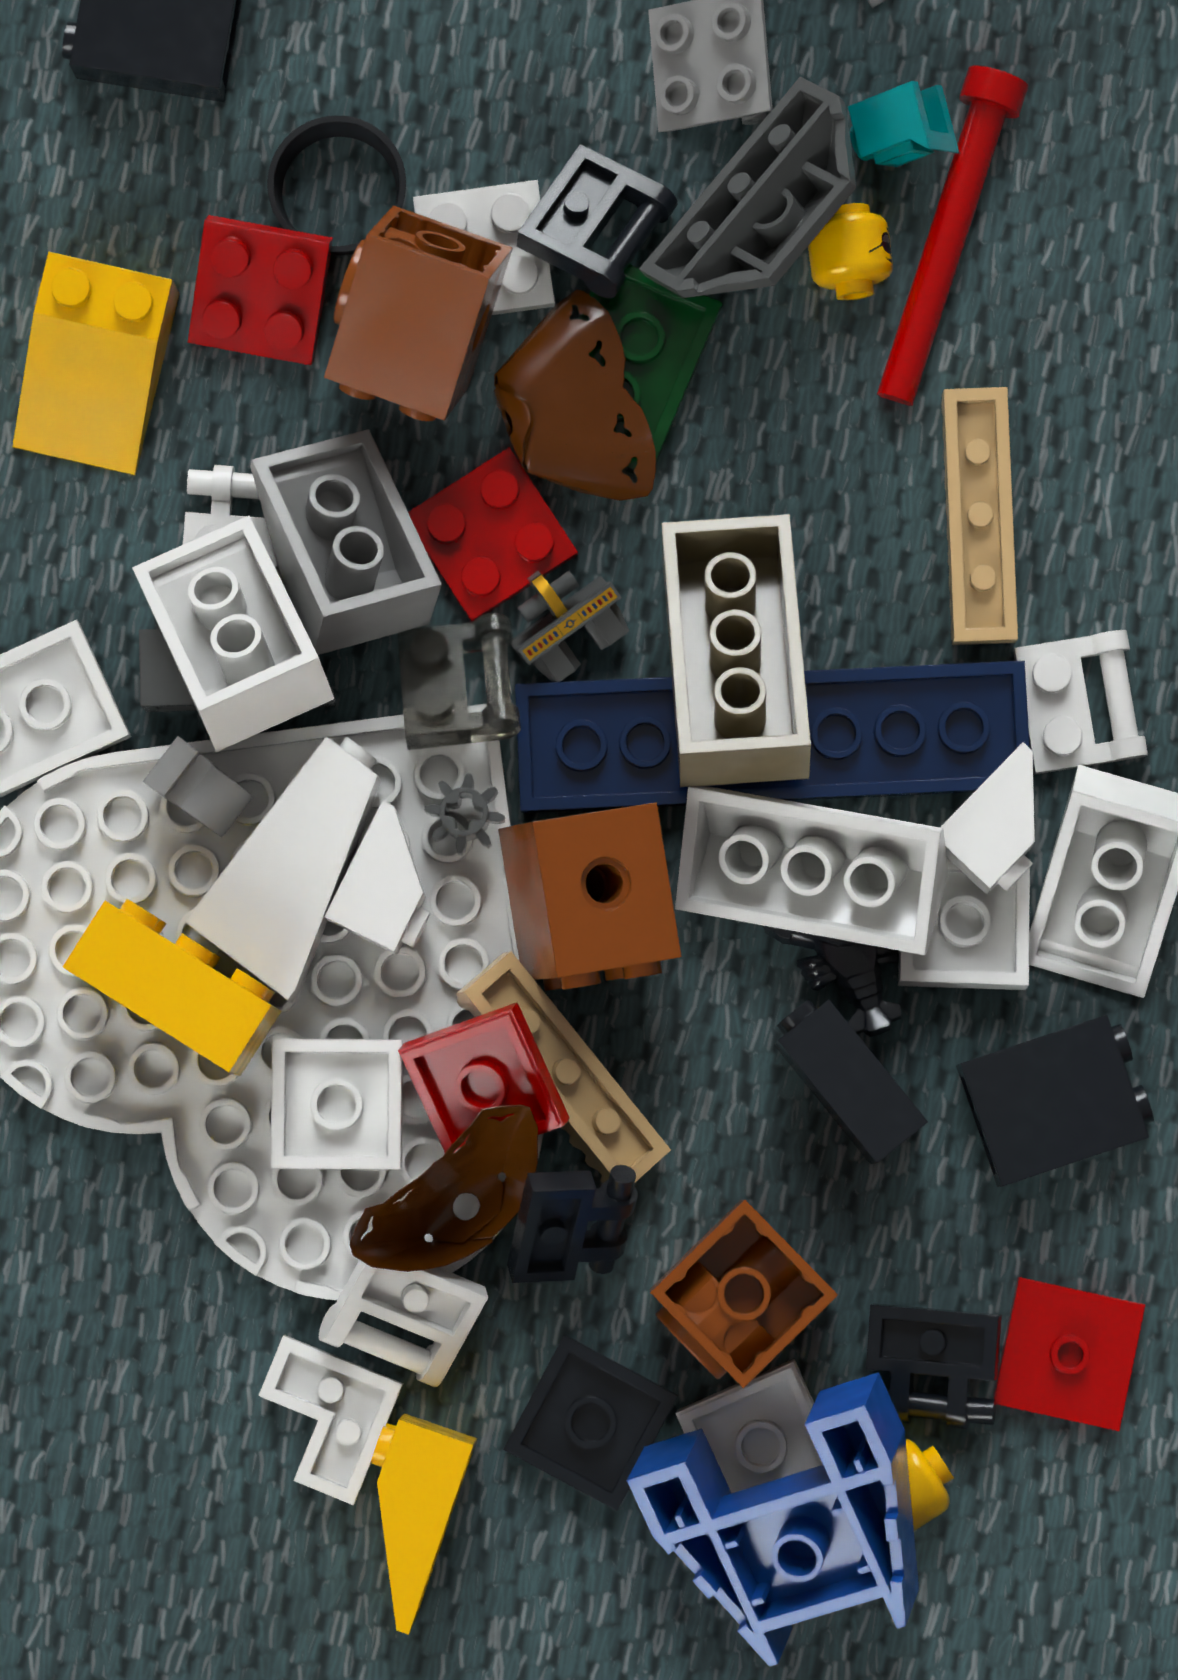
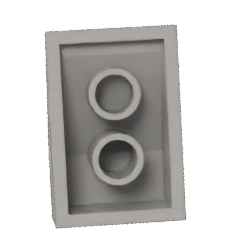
M369 429L252 459L250 468L283 585L317 655L430 624L442 584Z

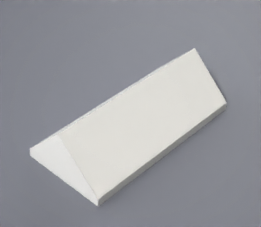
M708 786L688 787L675 909L925 955L929 948L949 873L944 830L940 827Z

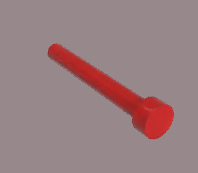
M973 65L968 68L959 95V100L969 106L957 143L960 154L954 153L877 391V395L913 406L1005 118L1019 117L1029 87L1024 80L1015 75L986 66Z

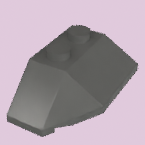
M799 77L639 268L642 274L682 298L775 286L856 189L846 105L841 97Z

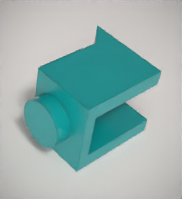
M910 81L848 106L853 125L850 129L851 143L855 153L863 161L873 159L877 165L899 167L933 154L934 150L960 154L941 85H934L920 91L918 82Z

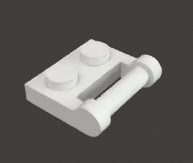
M1127 630L1108 631L1086 637L1013 649L1015 661H1025L1029 747L1033 751L1034 775L1077 768L1078 765L1091 766L1148 756L1145 736H1138L1124 654V651L1130 650ZM1099 656L1113 735V741L1095 744L1081 658Z
M359 1260L336 1304L332 1305L325 1314L319 1330V1340L337 1348L343 1343L413 1371L416 1373L418 1381L432 1387H438L446 1376L488 1299L486 1287L439 1267L404 1272L373 1268ZM362 1311L430 1339L434 1343L425 1349L359 1322L357 1318Z

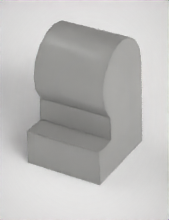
M177 736L143 780L148 787L220 837H223L253 798L250 793L179 736Z

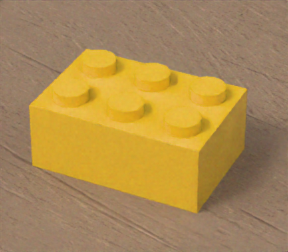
M126 898L120 909L104 901L62 967L225 1071L241 1076L282 1012L269 1003L275 991L238 968L231 978L217 971L214 968L221 957L181 933L176 943L160 935L167 923Z

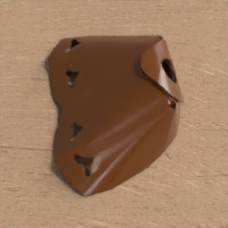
M576 289L557 303L495 373L494 385L496 389L494 393L497 406L523 469L528 473L579 493L619 501L646 497L653 489L656 473V451L649 424L642 408L623 387L625 355L609 312L596 299L584 291ZM577 305L579 313L587 315L589 320H571L572 306ZM597 341L602 343L599 353L605 360L604 367L595 358L589 356V352L596 347ZM618 414L623 416L624 428L631 432V437L614 432ZM633 457L637 458V465L634 469V473L637 476L636 483H633L631 478L622 472L629 465Z
M509 1105L481 1109L471 1125L449 1147L443 1157L435 1161L417 1179L408 1183L383 1204L365 1208L349 1244L352 1255L373 1268L410 1272L447 1266L491 1244L493 1237L519 1212L527 1173L536 1172L538 1164V1127L530 1107ZM508 1114H513L505 1118L503 1121H498L496 1119H488V1117L492 1116L503 1117ZM467 1138L466 1143H465L463 1146H461L460 1148H458L460 1145H462V1143H463V1142L465 1141V1139ZM501 1172L506 1175L504 1181L498 1179V1174ZM408 1193L404 1200L396 1202ZM460 1194H473L479 1201L478 1213L469 1220H462L453 1212L454 1201ZM373 1216V1229L372 1231L368 1232L361 1240V1237L367 1231L369 1221ZM426 1234L432 1235V1242L425 1241L424 1237Z

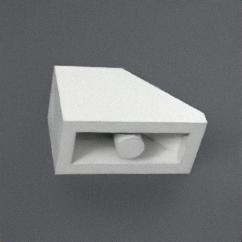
M1024 742L940 827L944 830L947 858L986 895L997 883L1005 891H1008L1033 865L1025 856L1035 842L1033 751Z
M382 801L324 917L328 921L398 955L403 943L412 947L415 946L427 923L430 912L421 908L426 896L398 813L394 806Z

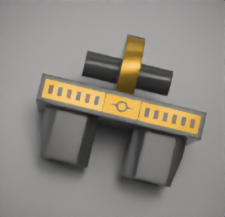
M537 571L527 578L536 595L520 605L518 610L528 623L547 609L549 613L508 641V643L528 665L532 663L551 682H561L581 665L564 641L568 636L584 626L595 644L600 649H604L629 632L622 612L616 604L622 597L610 581L606 582L602 576H599L562 602V598L579 587L574 576L567 571L549 584L543 575Z

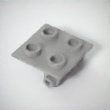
M692 0L649 9L658 132L676 131L736 118H742V124L745 125L761 124L767 116L766 113L771 112L773 109L764 1Z

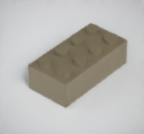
M790 514L662 523V560L680 787L809 779L811 740Z

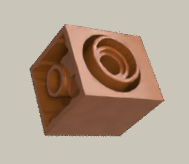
M393 205L369 231L366 239L360 241L347 267L334 311V323L339 325L324 378L339 383V389L352 397L373 400L377 396L399 404V410L411 418L421 421H434L438 418L445 421L469 387L513 248Z
M657 802L533 821L498 829L519 961L534 980L543 979L545 991L600 984L599 971L604 970L606 981L662 973V960L682 957ZM586 877L590 884V894H588L586 889Z
M740 1200L649 1289L650 1293L663 1305L655 1313V1316L716 1379H720L728 1372L742 1388L753 1380L838 1296L746 1200Z

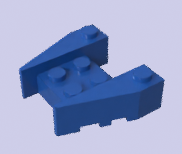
M879 1372L819 1391L805 1422V1427L823 1464L821 1466L732 1493L701 1428L645 1446L627 1479L628 1485L653 1538L668 1555L674 1551L695 1574L692 1581L708 1599L714 1596L740 1624L738 1632L768 1666L779 1663L791 1634L792 1624L882 1597L896 1628L907 1625L919 1591L906 1438L903 1424Z

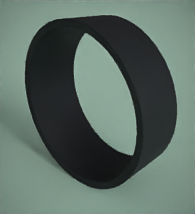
M334 115L316 118L296 128L283 140L276 150L268 172V197L278 222L284 229L297 231L288 219L283 204L282 191L286 172L292 161L302 150L317 141L331 137L357 139L376 149L385 158L393 172L396 183L395 206L402 208L406 193V173L401 156L392 141L372 124L349 116ZM360 242L345 246H332L331 255L353 254Z

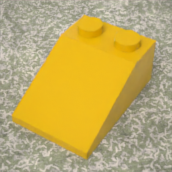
M48 251L33 313L13 448L136 476L179 298V292L172 279Z
M405 1413L398 1419L396 1426L389 1423L383 1426L371 1459V1464L382 1467L377 1487L396 1631L409 1635L419 1612L477 1438Z

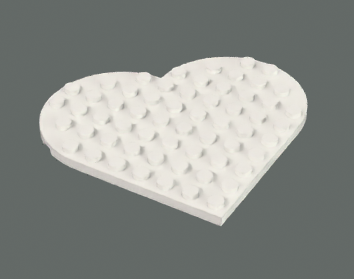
M495 703L258 733L216 752L211 740L188 742L190 746L253 796L223 837L205 827L143 782L170 745L112 752L67 764L38 779L36 784L25 790L8 806L5 805L0 810V1078L18 1094L40 1109H44L80 1126L111 1133L138 1135L161 1133L166 1160L180 1196L199 1225L214 1241V1244L234 1262L255 1276H259L295 1293L325 1300H338L359 1259L352 1255L349 1244L365 1208L383 1204L396 1192L423 1174L435 1161L443 1157L445 1152L403 1063L402 1170L271 1169L272 1039L403 1040L404 1044L405 1042L474 1018L470 1011L458 1005L456 993L502 953L512 951L519 960L498 829L509 827L511 824ZM327 736L340 746L344 739L348 737L377 759L371 770L381 780L350 864L381 802L384 801L394 806L426 896L421 908L430 912L427 923L414 947L403 943L397 955L327 921L300 994L291 1003L275 991L269 1001L271 1005L282 1012L241 1076L225 1071L62 967L103 902L107 901L120 909L127 898L167 923L160 935L176 943L181 933L221 957L214 968L217 971L231 978L238 968L272 989L184 921L324 738ZM471 773L474 779V790L480 794L492 787L498 790L496 798L487 806L489 812L503 814L505 816V823H489L485 832L490 838L491 847L483 846L477 838L467 841L465 853L458 855L456 839L450 834L441 841H434L432 834L443 823L440 817H432L426 814L424 809L425 806L431 804L441 805L445 797L441 793L438 784L441 780L454 790L463 787L466 774ZM465 798L462 799L460 808L449 809L447 816L455 818L458 830L465 831L468 830L470 821L481 820L483 813L474 809L472 799ZM544 1133L538 1135V1159ZM501 1172L498 1174V1179L504 1181L506 1175ZM408 1193L396 1202L404 1200ZM469 1193L460 1194L453 1204L454 1214L462 1220L473 1218L478 1213L480 1207L477 1197ZM373 1216L371 1217L368 1224V1229L361 1237V1240L368 1232L372 1231ZM425 1235V1241H433L432 1235ZM484 1248L462 1260L439 1268L453 1273L471 1261Z

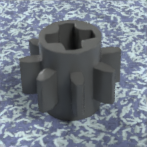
M471 773L466 774L463 787L454 790L441 780L438 784L441 793L445 796L441 805L431 804L425 806L424 809L426 814L432 817H440L443 823L433 832L432 838L434 841H441L450 834L456 839L458 855L465 853L467 841L477 838L483 846L491 847L490 838L485 832L489 823H505V816L503 814L489 812L487 806L496 798L498 790L492 787L480 794L474 790V779ZM469 798L472 799L474 809L483 813L481 820H471L468 830L461 831L458 830L455 818L447 816L449 809L460 808L462 799Z

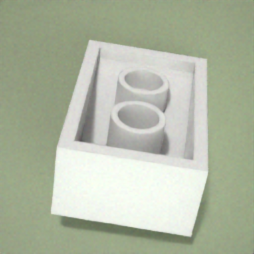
M250 515L132 567L216 752L334 699L320 659Z
M1078 765L1029 931V965L1141 998L1145 997L1178 892V793Z

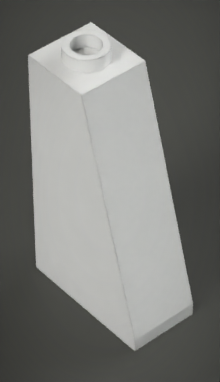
M327 736L324 738L184 921L291 1003L294 1002L301 992L328 921L324 916L347 872L381 783L379 776L371 770L377 759L348 737L344 739L340 746Z

